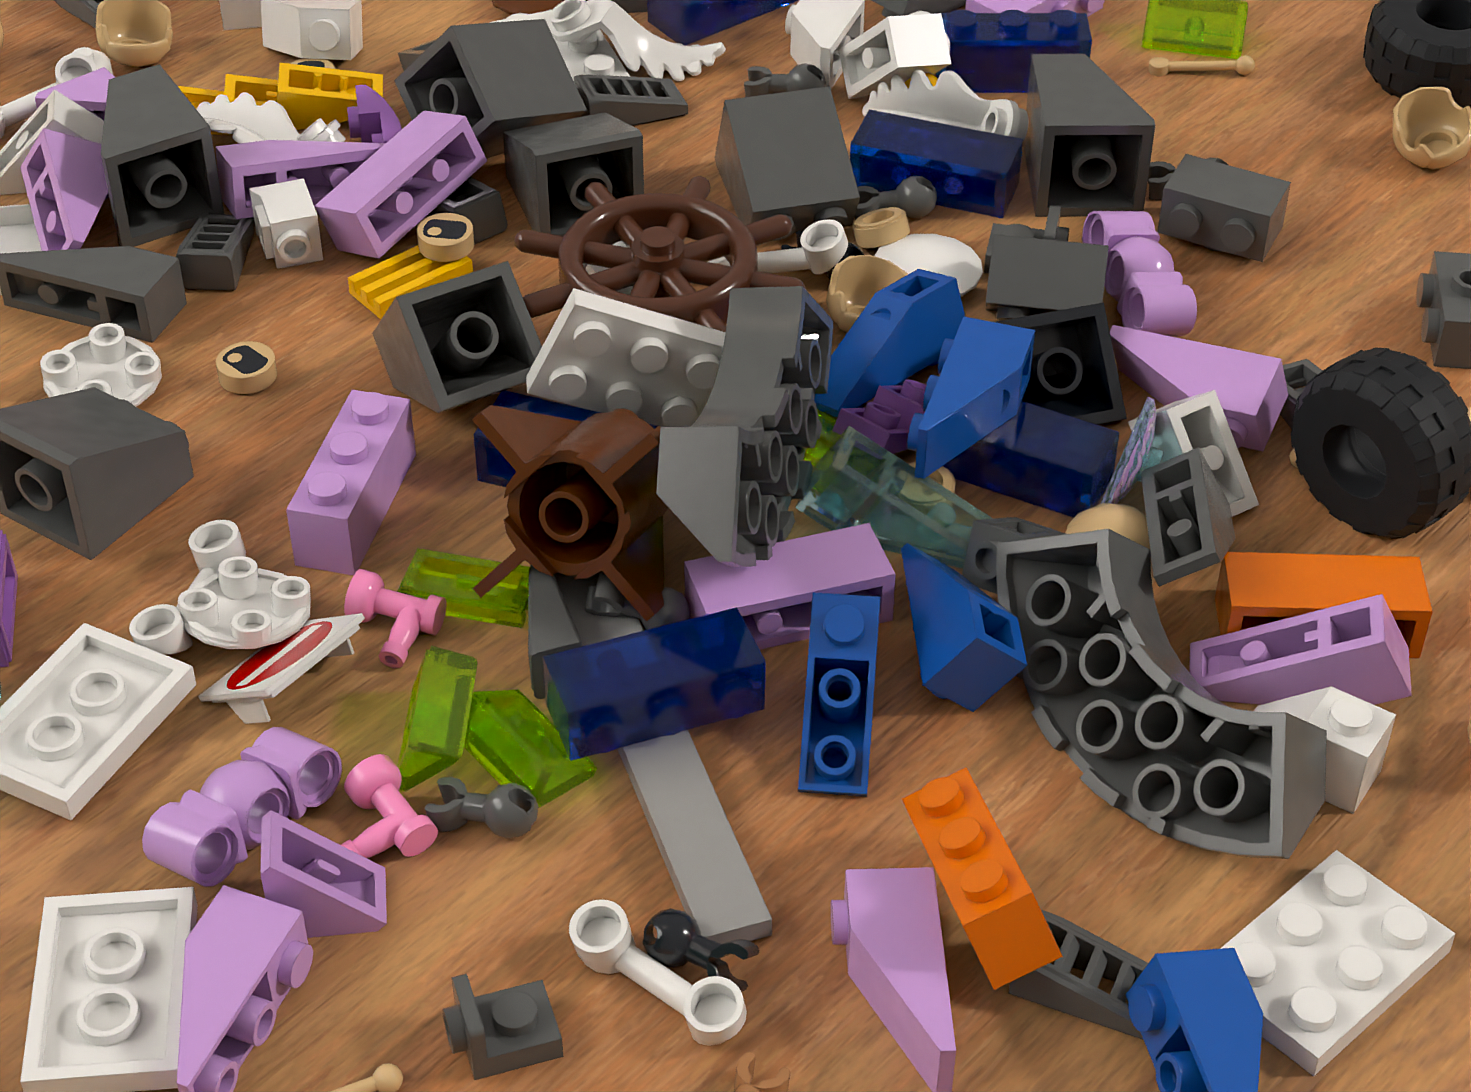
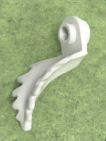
M565 0L552 10L549 17L552 22L551 32L557 41L578 43L588 38L594 31L601 29L610 38L621 60L628 69L635 72L638 71L641 65L646 69L651 78H663L665 70L669 72L675 81H683L685 79L684 71H687L692 76H698L701 73L703 64L707 67L712 66L715 59L726 50L722 42L702 46L699 44L685 46L680 43L666 41L646 30L618 4L611 0Z
M915 70L912 73L909 88H907L899 75H893L891 77V89L887 83L881 82L878 85V92L872 91L870 93L869 101L862 109L863 116L866 117L864 124L865 127L870 128V134L877 136L882 132L879 139L881 143H889L900 135L898 150L903 154L911 152L924 143L925 158L932 163H940L953 155L967 150L986 154L1003 153L1008 149L1017 150L1025 140L1029 125L1027 111L1019 108L1015 101L979 98L965 84L961 77L953 71L942 72L936 85L933 86L923 71Z
M242 92L231 103L227 95L220 94L213 103L202 102L196 109L209 124L212 131L233 134L232 137L238 144L263 140L344 142L346 140L338 130L341 125L336 119L326 125L319 118L299 134L282 105L269 100L261 106H257L253 96L247 92Z

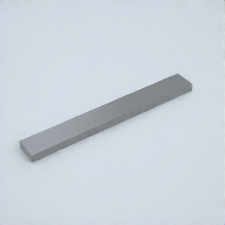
M603 571L586 579H574L577 575L568 576L557 572L555 578L582 640L584 670L685 912L696 920L702 936L720 944L738 939L753 941L771 936L772 917L639 620L623 614L607 617L593 615L585 611L589 586H597L598 576L600 573H604Z

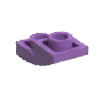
M366 84L355 85L357 106L347 107L350 138H361L362 143H387L402 130L398 117L385 99Z
M906 379L903 385L879 386L873 402H868L866 408H842L833 431L881 456L907 450L908 433L913 415L915 413H925L923 411V399L926 384Z

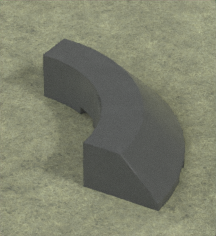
M803 286L730 288L723 351L709 399L700 416L690 427H661L656 494L718 562L730 567L756 566V560H769L773 556L772 547H774L776 542H784L795 523L793 511H788L791 500L805 498L813 467L811 461L803 460L806 448H814L817 439H820L822 424L820 419L818 420V411L814 399L815 394H827L833 320Z
M1110 529L997 543L996 585L998 603L1018 618L1027 660V666L1016 677L1024 681L1030 700L1035 708L1031 713L1043 735L1054 749L1058 751L1064 750L1083 772L1080 779L1096 795L1111 806L1121 809L1131 818L1143 823L1161 835L1209 851L1250 858L1289 859L1325 801L1327 730L1287 712H1255L1228 707L1214 698L1192 677L1169 643L1159 618L1151 579L1150 549Z

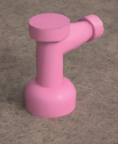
M359 569L349 584L345 598L344 613L345 615L362 613L365 617L362 623L371 621L377 614L396 618L388 642L384 643L379 653V659L388 667L401 668L408 656V649L416 640L420 630L431 635L438 634L445 618L447 601L446 598L433 594L426 600L385 589L380 575L375 572Z
M378 754L364 759L350 771L344 783V790L354 804L363 809H377L383 816V819L368 827L353 841L349 839L341 844V846L365 858L382 853L393 845H396L403 855L408 857L415 856L428 849L438 835V829L431 819L426 815H417L399 792L402 775L397 765L389 756Z

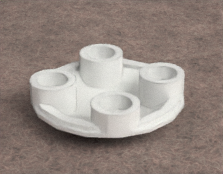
M910 234L892 244L881 246L875 254V257L891 261L908 274L917 269L955 277L961 297L974 289L983 275L981 259L971 247L955 238L938 234Z
M104 323L93 327L89 332V336L68 343L61 350H53L46 353L40 361L43 388L48 397L95 387L118 399L127 400L136 407L155 392L162 378L161 362L152 348L133 337L125 336L123 328L113 323Z
M235 556L223 560L218 566V573L198 582L191 589L182 592L178 597V609L182 615L187 633L205 644L225 649H256L279 643L300 631L310 617L311 594L310 584L307 580L297 576H286L283 573L258 568L255 560L245 556Z

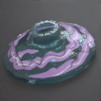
M1147 397L1100 504H1117L1126 496L1137 481L1142 482L1141 471L1160 464L1165 451L1153 447L1156 430L1155 399Z

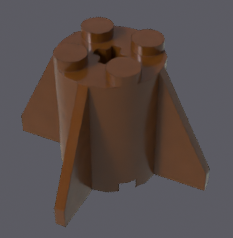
M494 405L488 406L476 415L472 421L516 470V473L506 485L504 498L509 495L507 502L509 516L504 519L506 534L516 550L476 584L473 590L480 598L483 597L525 560L539 572L554 576L559 572L568 576L577 575L574 579H586L603 571L646 622L664 606L662 596L664 589L663 515L669 508L656 494L661 427L658 426L654 429L643 419L638 418L634 412L625 408L615 409L607 413H596L584 421Z

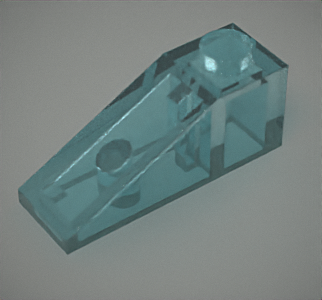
M850 426L845 429L813 467L805 494L802 499L798 500L795 507L831 531L870 523L883 550L902 554L901 548L906 543H909L946 565L962 569L964 567L973 520L993 519L928 476L924 479L915 477L914 467Z

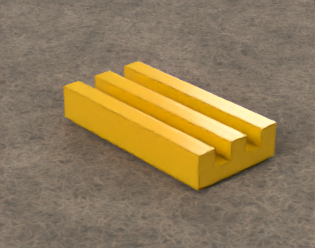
M417 245L348 277L349 293L378 318L382 319L397 296L472 273V260L465 256L453 262L433 261L423 256Z

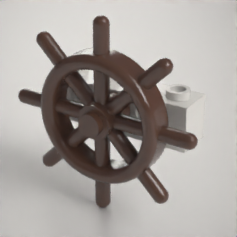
M703 176L692 178L683 195L647 193L618 199L603 184L593 182L585 189V197L593 209L577 219L564 236L532 230H521L516 234L514 243L519 251L558 259L559 285L525 295L523 300L530 317L534 318L562 309L573 288L726 332L730 288L803 286L805 288L804 283L800 279L758 271L756 246L787 236L791 232L792 222L786 215L779 214L745 225L727 209L706 200L711 187L709 181ZM686 237L697 240L688 244H684V240ZM724 256L730 266L710 263L708 261ZM690 283L708 287L696 291Z

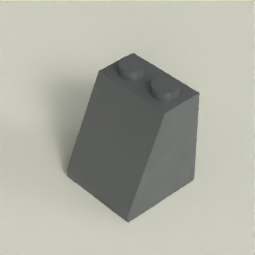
M545 19L451 25L394 80L412 120L423 111L466 116L486 159L504 153L503 131L578 118L587 111Z
M1032 54L1026 107L1029 125L1023 147L1035 217H1048L1050 205L1061 207L1060 217L1088 216L1092 211H1144L1155 132L1154 119L1086 54Z
M159 64L109 79L101 158L119 246L135 247L191 229L201 214H224L210 126Z
M830 86L724 101L715 162L737 217L745 225L779 214L786 215L792 222V229L787 236L776 239L781 240L797 231H804L811 224L821 220H835L843 228L853 224L860 196Z
M606 112L503 131L506 177L533 231L564 236L577 219L593 209L585 197V189L590 183L599 182L603 184L616 199L644 194L643 135L639 129Z
M508 261L397 296L372 333L393 387L438 414L526 384V376L542 348Z
M95 387L0 409V514L89 560L94 559L194 477L189 453V442L185 430L173 422L164 421L135 407L127 400L118 399Z

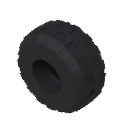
M1380 0L1375 4L1366 30L1363 58H1365L1366 62L1365 66L1375 82L1379 83L1382 89L1391 96L1395 95L1399 98L1419 87H1445L1451 91L1454 102L1460 107L1471 106V0Z
M1375 347L1371 350H1360L1335 362L1312 378L1298 396L1294 407L1291 444L1295 449L1297 458L1295 462L1300 475L1304 476L1310 487L1309 491L1318 502L1320 501L1329 510V514L1339 521L1349 524L1353 527V530L1398 539L1405 538L1412 533H1418L1433 525L1462 503L1469 494L1471 486V421L1467 414L1469 410L1462 397L1457 396L1449 385L1450 382L1440 372H1435L1426 365L1427 362L1415 356L1389 350V348Z

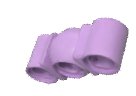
M1092 211L1089 213L1083 226L1082 242L1109 246L1104 286L1106 291L1118 302L1117 311L1121 314L1123 326L1166 336H1185L1189 334L1194 327L1197 316L1196 297L1190 286L1183 284L1181 273L1175 272L1171 254L1158 243L1160 236L1155 231V225L1150 214L1144 211Z
M272 727L264 731L256 739L252 747L241 751V760H235L215 769L205 780L200 793L190 789L183 794L180 802H169L161 806L150 817L142 838L143 851L146 857L154 863L204 887L214 886L222 882L232 872L236 864L242 863L248 858L247 850L261 845L262 817L270 810L286 818L289 816L298 820L304 815L307 807H317L325 803L333 795L342 773V763L338 752L283 727Z

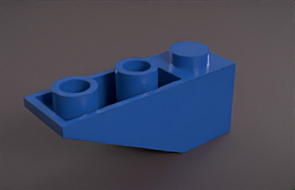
M917 269L876 292L831 355L827 394H815L814 402L816 403L817 410L838 418L842 408H863L864 403L875 397L879 386L903 385L908 377L927 366L937 365L945 338L955 339L963 316L965 317L957 279Z
M963 316L955 339L945 338L938 363V374L940 376H929L923 399V411L925 413H915L909 428L907 449L916 451L915 477L926 478L1017 415L1030 379L1035 330Z
M906 543L901 548L923 686L927 687L935 696L941 699H949L974 712L1027 666L1018 618L955 569Z
M813 592L798 792L867 797L880 597Z
M1235 948L1155 954L1126 993V998L1128 1000L1131 1021L1134 1027L1141 1032L1155 1067L1156 1081L1160 1092H1258L1263 1012Z

